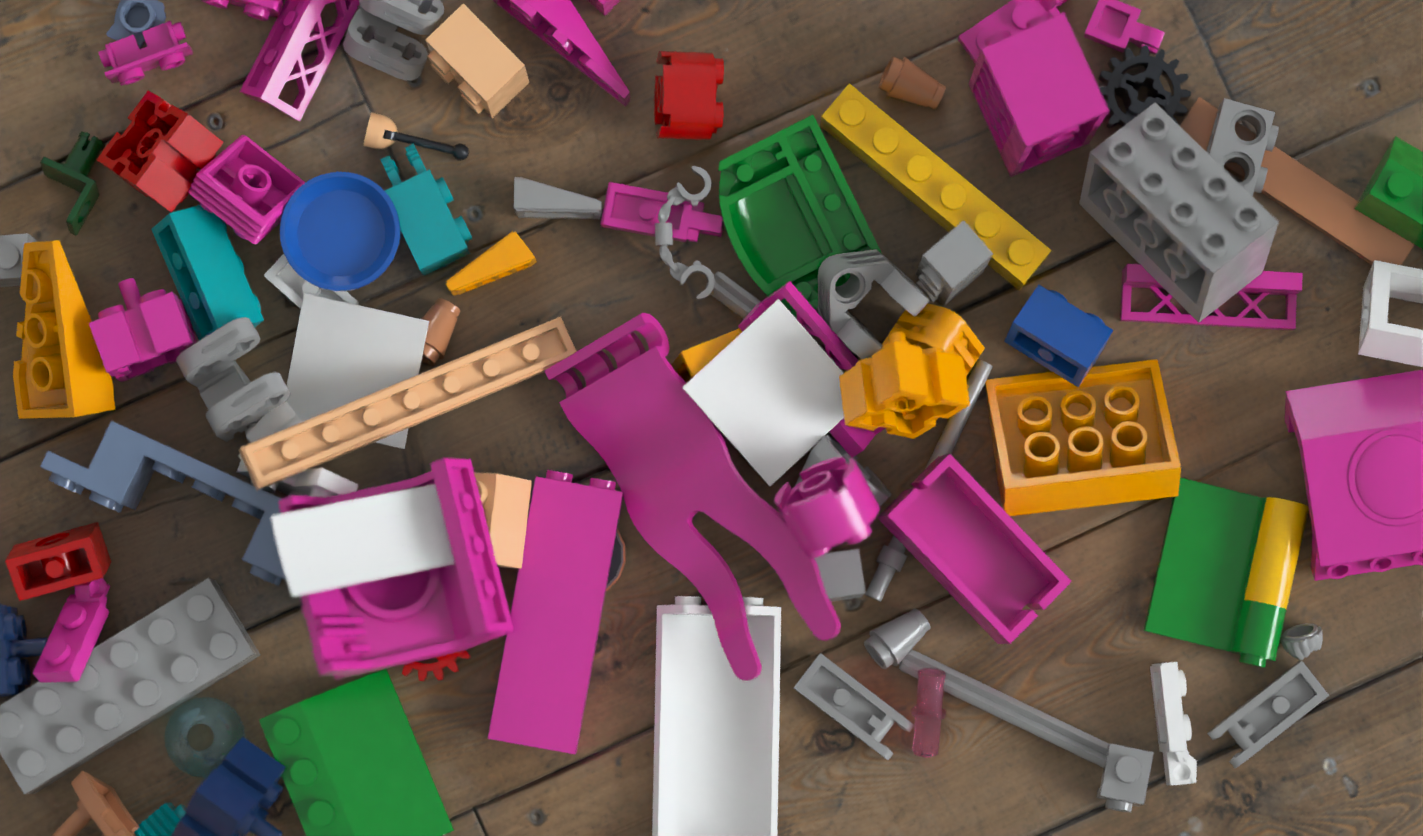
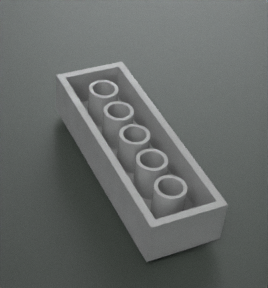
M207 578L93 648L79 681L37 682L1 704L0 754L23 793L35 794L251 662L261 654L217 581Z

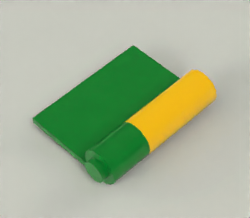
M1180 478L1179 494L1173 497L1143 631L1240 654L1239 663L1265 668L1266 661L1275 662L1309 506L1286 499L1257 497Z

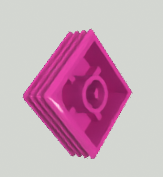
M241 135L197 173V177L194 178L188 193L199 201L203 209L216 214L230 225L239 237L249 240L252 244H258L281 223V217L287 202L295 191L306 182L246 135Z

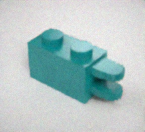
M413 143L405 147L406 156L418 175L402 182L398 175L399 170L395 161L389 155L380 160L393 187L385 190L396 208L400 221V230L424 276L470 254L466 242L473 238L462 215L453 219L447 203L454 201L444 178L441 177L435 180L430 169L426 170Z

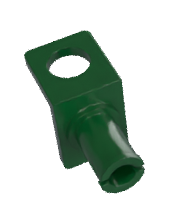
M80 132L79 138L65 163H57L47 157H43L40 162L45 176L81 193L66 220L69 232L75 236L78 235L100 195L96 181L89 178L88 174L100 152L104 149L105 144L95 136L92 137V140H89L90 134L87 132Z

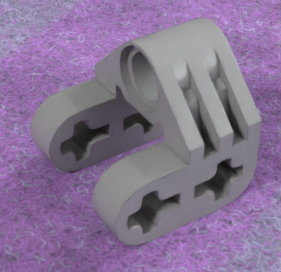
M359 0L360 6L349 24L343 46L345 51L352 58L402 80L417 79L422 74L427 61V50L422 43L397 32L399 27H402L419 35L432 34L439 27L444 14L443 3L440 0Z
M877 249L829 256L822 262L818 270V314L844 344L861 359L872 358V355L881 350L883 345L848 309H854L871 290L873 280L877 281L892 298L915 317L930 301L905 273ZM850 273V278L844 285L835 286L837 279L841 275Z
M247 317L225 324L184 350L176 359L187 382L199 389L200 395L208 408L206 418L215 435L226 442L234 438L236 432L242 433L249 428L248 425L252 422L258 423L263 415L284 403L290 396V392L280 373H269L251 382L235 361L253 349L261 339L250 318Z

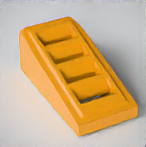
M512 231L448 279L446 286L453 296L460 295L529 268L537 263V261L516 231Z

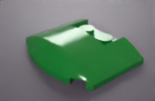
M814 115L719 161L718 172L721 171L718 197L728 238L742 266L767 296L791 281L809 304L816 309L818 308V270L826 258L836 254L877 249L882 254ZM850 273L841 275L837 279L835 286L844 285L850 278ZM783 298L781 302L797 318L795 309Z

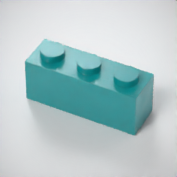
M201 205L169 213L151 229L199 341L225 324L239 318H250L254 327L264 321L260 302L256 295L252 293L244 274L242 260L235 253L227 235L226 223L214 213L206 211Z

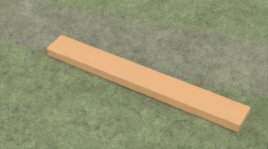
M560 316L240 447L239 452L256 491L541 374L546 369L577 351Z

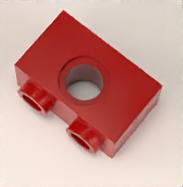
M95 522L16 544L13 546L5 562L18 599L22 601L104 578L111 564V559L99 524Z

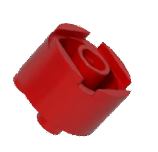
M659 51L656 64L665 65H663V76H655L654 123L663 126L656 132V137L658 139L710 140L712 134L717 133V128H722L723 102H716L718 85H722L724 79L723 58H714L711 52Z

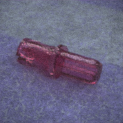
M923 668L918 670L916 706L911 709V714L915 717L913 753L923 758H931L939 753L941 719L946 718V710L942 708L946 674L945 671L939 669Z

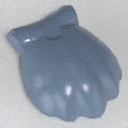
M120 0L115 13L114 25L108 30L106 35L115 40L135 35L141 49L145 41L142 31L165 22L164 4L158 0Z

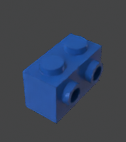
M1038 284L1013 321L1004 342L1076 387H1079L1104 350L1113 329L1106 326L1098 316L1085 313L1070 304L1059 292L1048 290Z

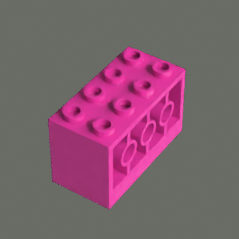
M1047 12L1026 22L1027 29L1011 36L1009 30H1006L984 41L986 47L981 49L968 83L1010 177L1089 144L1109 112L1064 13L1052 18L1050 12Z

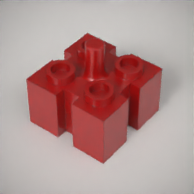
M148 90L128 116V119L132 121L122 135L116 132L96 160L129 186L172 213L176 206L188 196V190L199 172L197 168L201 170L212 161L224 142L188 113L174 105H170L167 101Z

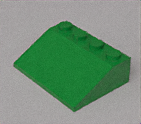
M387 668L258 719L274 759L286 767L282 778L306 836H443L454 831Z

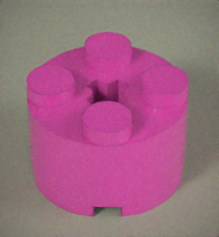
M834 457L812 465L799 473L803 481L793 488L787 482L775 496V503L796 542L810 559L822 556L831 547L847 541L848 544H855L865 539L871 533L869 524L879 512V504L856 461L852 458L849 464H847L844 457Z

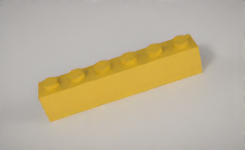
M850 83L821 116L820 126L947 232H951L964 220L993 253L988 265L1019 291L1052 251Z

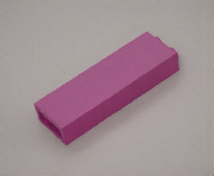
M547 470L546 478L535 477L526 527L522 569L519 568L510 614L514 631L506 636L488 739L576 754L624 493L615 491L616 482L590 478L589 486L572 483V474Z

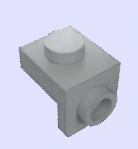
M1108 744L1101 786L1097 790L1096 798L1106 800L1105 808L1131 813L1132 806L1140 807L1144 805L1154 752Z

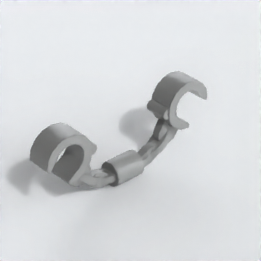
M692 166V172L703 179L704 189L698 194H690L678 182L676 187L668 192V201L661 207L658 214L659 223H655V246H660L659 253L662 261L670 267L671 276L678 280L680 285H683L692 273L698 272L706 276L708 286L696 297V300H702L707 298L714 289L715 278L712 271L706 266L701 265V262L698 260L694 261L693 265L689 267L680 262L674 263L672 254L667 246L673 245L672 223H666L670 216L671 206H677L687 201L695 207L698 205V202L708 196L711 190L712 182L707 171L701 167Z

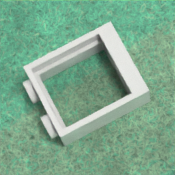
M1374 260L1363 287L1358 354L1423 367V330L1387 323L1389 297L1423 304V270Z

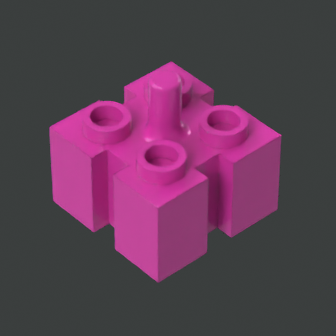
M134 278L125 279L118 283L127 311H125L123 305L113 306L99 312V319L89 323L106 372L111 376H115L120 382L154 371V368L167 363H175L177 357L184 350L199 341L183 302L173 292L166 294L164 289H160L141 296Z

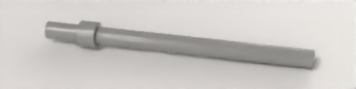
M979 359L976 361L967 380L970 406L948 419L926 468L938 456L952 454L993 368L989 363ZM894 535L889 545L883 546L876 560L879 566L865 593L866 596L879 602L882 601L895 571H901L907 558L904 554L906 547Z

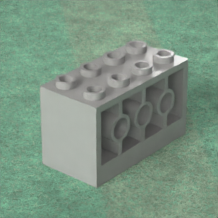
M1156 103L1152 104L1090 151L1079 204L1197 322L1202 321L1263 273L1279 222Z

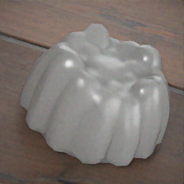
M1306 623L1287 629L1280 638L1286 652L1300 661L1308 657L1310 652L1321 649L1323 633L1321 626Z

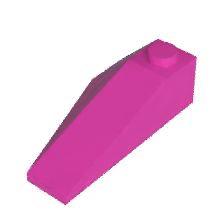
M492 0L626 107L631 101L630 91L570 0Z

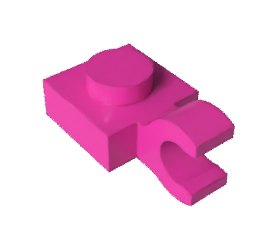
M1098 0L1084 37L1120 52H1124L1128 42H1131L1140 49L1142 46H1148L1149 53L1157 54L1165 33L1137 22L1141 9L1118 0Z

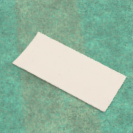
M435 484L271 516L279 555L293 597L455 564Z

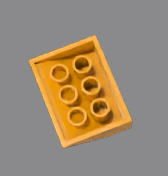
M1158 359L1092 367L1079 387H1076L1054 372L986 380L985 390L997 481L1002 508L1009 516L1178 496L1181 464Z

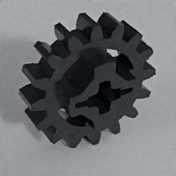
M1142 46L1138 56H1134L1130 48L1125 49L1123 52V62L1112 57L1108 62L1112 73L1101 71L1098 77L1102 83L1106 84V86L1099 87L1103 99H1105L1109 110L1108 113L1112 116L1106 126L1109 129L1117 124L1123 127L1154 103L1162 108L1176 123L1177 121L1173 115L1184 117L1188 109L1180 104V101L1188 100L1191 96V91L1181 89V85L1189 78L1188 75H1176L1174 72L1179 61L1175 59L1168 64L1164 62L1165 50L1160 49L1155 57L1149 56L1148 46ZM1146 67L1144 72L1134 76L1128 73L1123 74L1131 68ZM1160 75L1168 82L1171 93L1164 90L1159 78ZM1141 86H1146L1149 89L1147 93L1149 97L1145 102L1137 100V91ZM1115 95L1122 98L1126 108L1125 114L1119 108Z

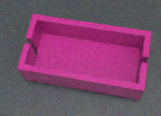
M951 454L938 456L911 483L914 488L904 490L877 517L997 644H1011L1038 616L1033 610H1044L1072 582ZM1026 605L1030 608V610H1022V609H1023Z

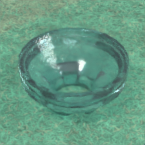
M202 697L187 701L175 710L166 725L164 739L167 753L175 766L189 775L206 778L214 769L220 766L224 757L242 737L246 738L241 717L234 708L219 699ZM197 724L208 725L214 733L212 745L203 751L194 749L190 745L188 738L190 730Z

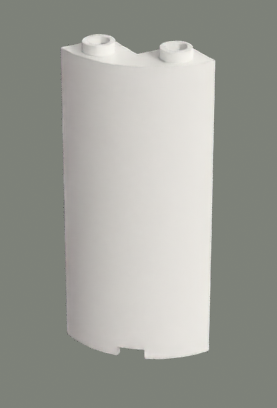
M676 596L675 605H657L652 836H777L781 607L763 606V598L742 597L749 632L762 666L761 673L757 678L744 681L734 674L719 641L711 611L708 606L701 605V597Z

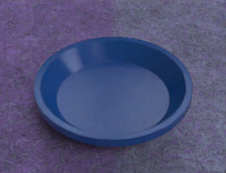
M330 172L307 181L291 196L281 217L280 241L287 261L305 281L325 290L350 291L372 283L390 266L400 242V221L392 200L375 182L355 173Z

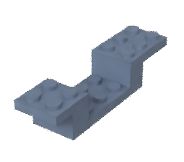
M113 421L110 422L88 469L47 451L40 467L52 472L49 481L80 495L84 487L92 490L89 496L90 500L121 513L124 506L136 510L154 470L182 484L186 476L195 480L192 488L221 502L226 494L235 498L232 504L233 507L260 519V523L242 559L252 564L249 573L277 586L280 585L282 579L287 580L271 516L281 514L278 501L282 500L281 498L261 489L256 491L253 485Z

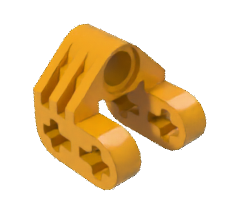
M928 303L916 317L905 309L889 332V334L896 331L904 332L906 341L910 345L922 347V350L940 348L945 353L963 356L966 376L985 349L962 317L950 309ZM888 336L882 343L883 346L889 342Z

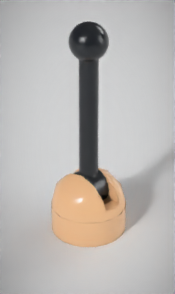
M371 112L363 146L374 149H386L395 141H400L452 154L458 161L465 160L469 155V149L465 144L459 143L452 146L397 132L396 124L391 118Z

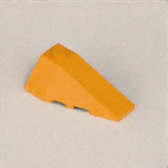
M60 241L24 243L20 295L26 302L24 321L17 322L16 336L23 339L21 360L14 361L13 368L18 419L79 417L116 410L112 377L106 372L89 325L92 320Z

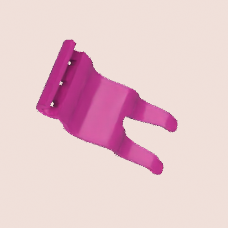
M642 313L546 369L545 373L548 380L555 379L564 388L566 399L559 402L570 423L595 448L611 470L621 492L624 493L623 498L627 511L635 527L646 542L666 561L685 575L700 592L711 611L719 641L734 674L741 680L749 681L760 675L762 666L749 632L741 591L725 560L694 527L692 519L696 513L704 512L717 523L749 543L769 562L782 580L795 608L816 638L820 640L834 638L840 631V621L826 594L815 558L810 559L807 557L805 551L796 542L783 516L760 498L742 479L730 458L720 430L682 388L686 382L665 358L669 353L670 346L663 327L652 315ZM633 331H638L644 336L648 343V351H645L642 342ZM603 349L608 350L613 355L617 363V369L614 370L610 359ZM572 367L578 369L586 381L585 388H583L579 377Z

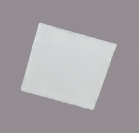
M304 293L287 380L290 396L286 401L301 421L304 422L419 375L429 321ZM408 429L376 441V443L405 449Z
M779 299L682 387L769 487L844 418L839 376L843 372Z

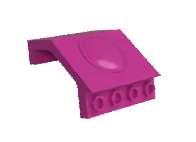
M1423 370L1286 391L1284 420L1288 433L1295 432L1299 444L1311 517L1312 551L1310 568L1314 580L1341 579L1350 575L1385 572L1394 568L1423 565Z
M443 458L430 464L432 471L415 478L329 497L291 495L278 501L280 512L284 514L435 484L455 564L301 595L302 611L307 620L313 645V657L317 663L319 675H333L334 680L463 651L514 631L471 459Z

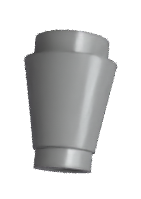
M914 608L909 613L907 612L870 631V637L864 641V646L872 659L881 668L887 669L891 665L898 666L925 633L931 629V626L925 616L918 609Z

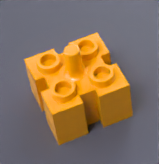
M900 331L890 333L888 335L889 342L881 350L873 354L872 358L859 360L856 366L839 376L845 425L868 430L885 427L887 434L915 439L935 427L938 417L948 419L970 406L963 356L945 353L940 348L922 350V347L910 345L906 341L905 333Z

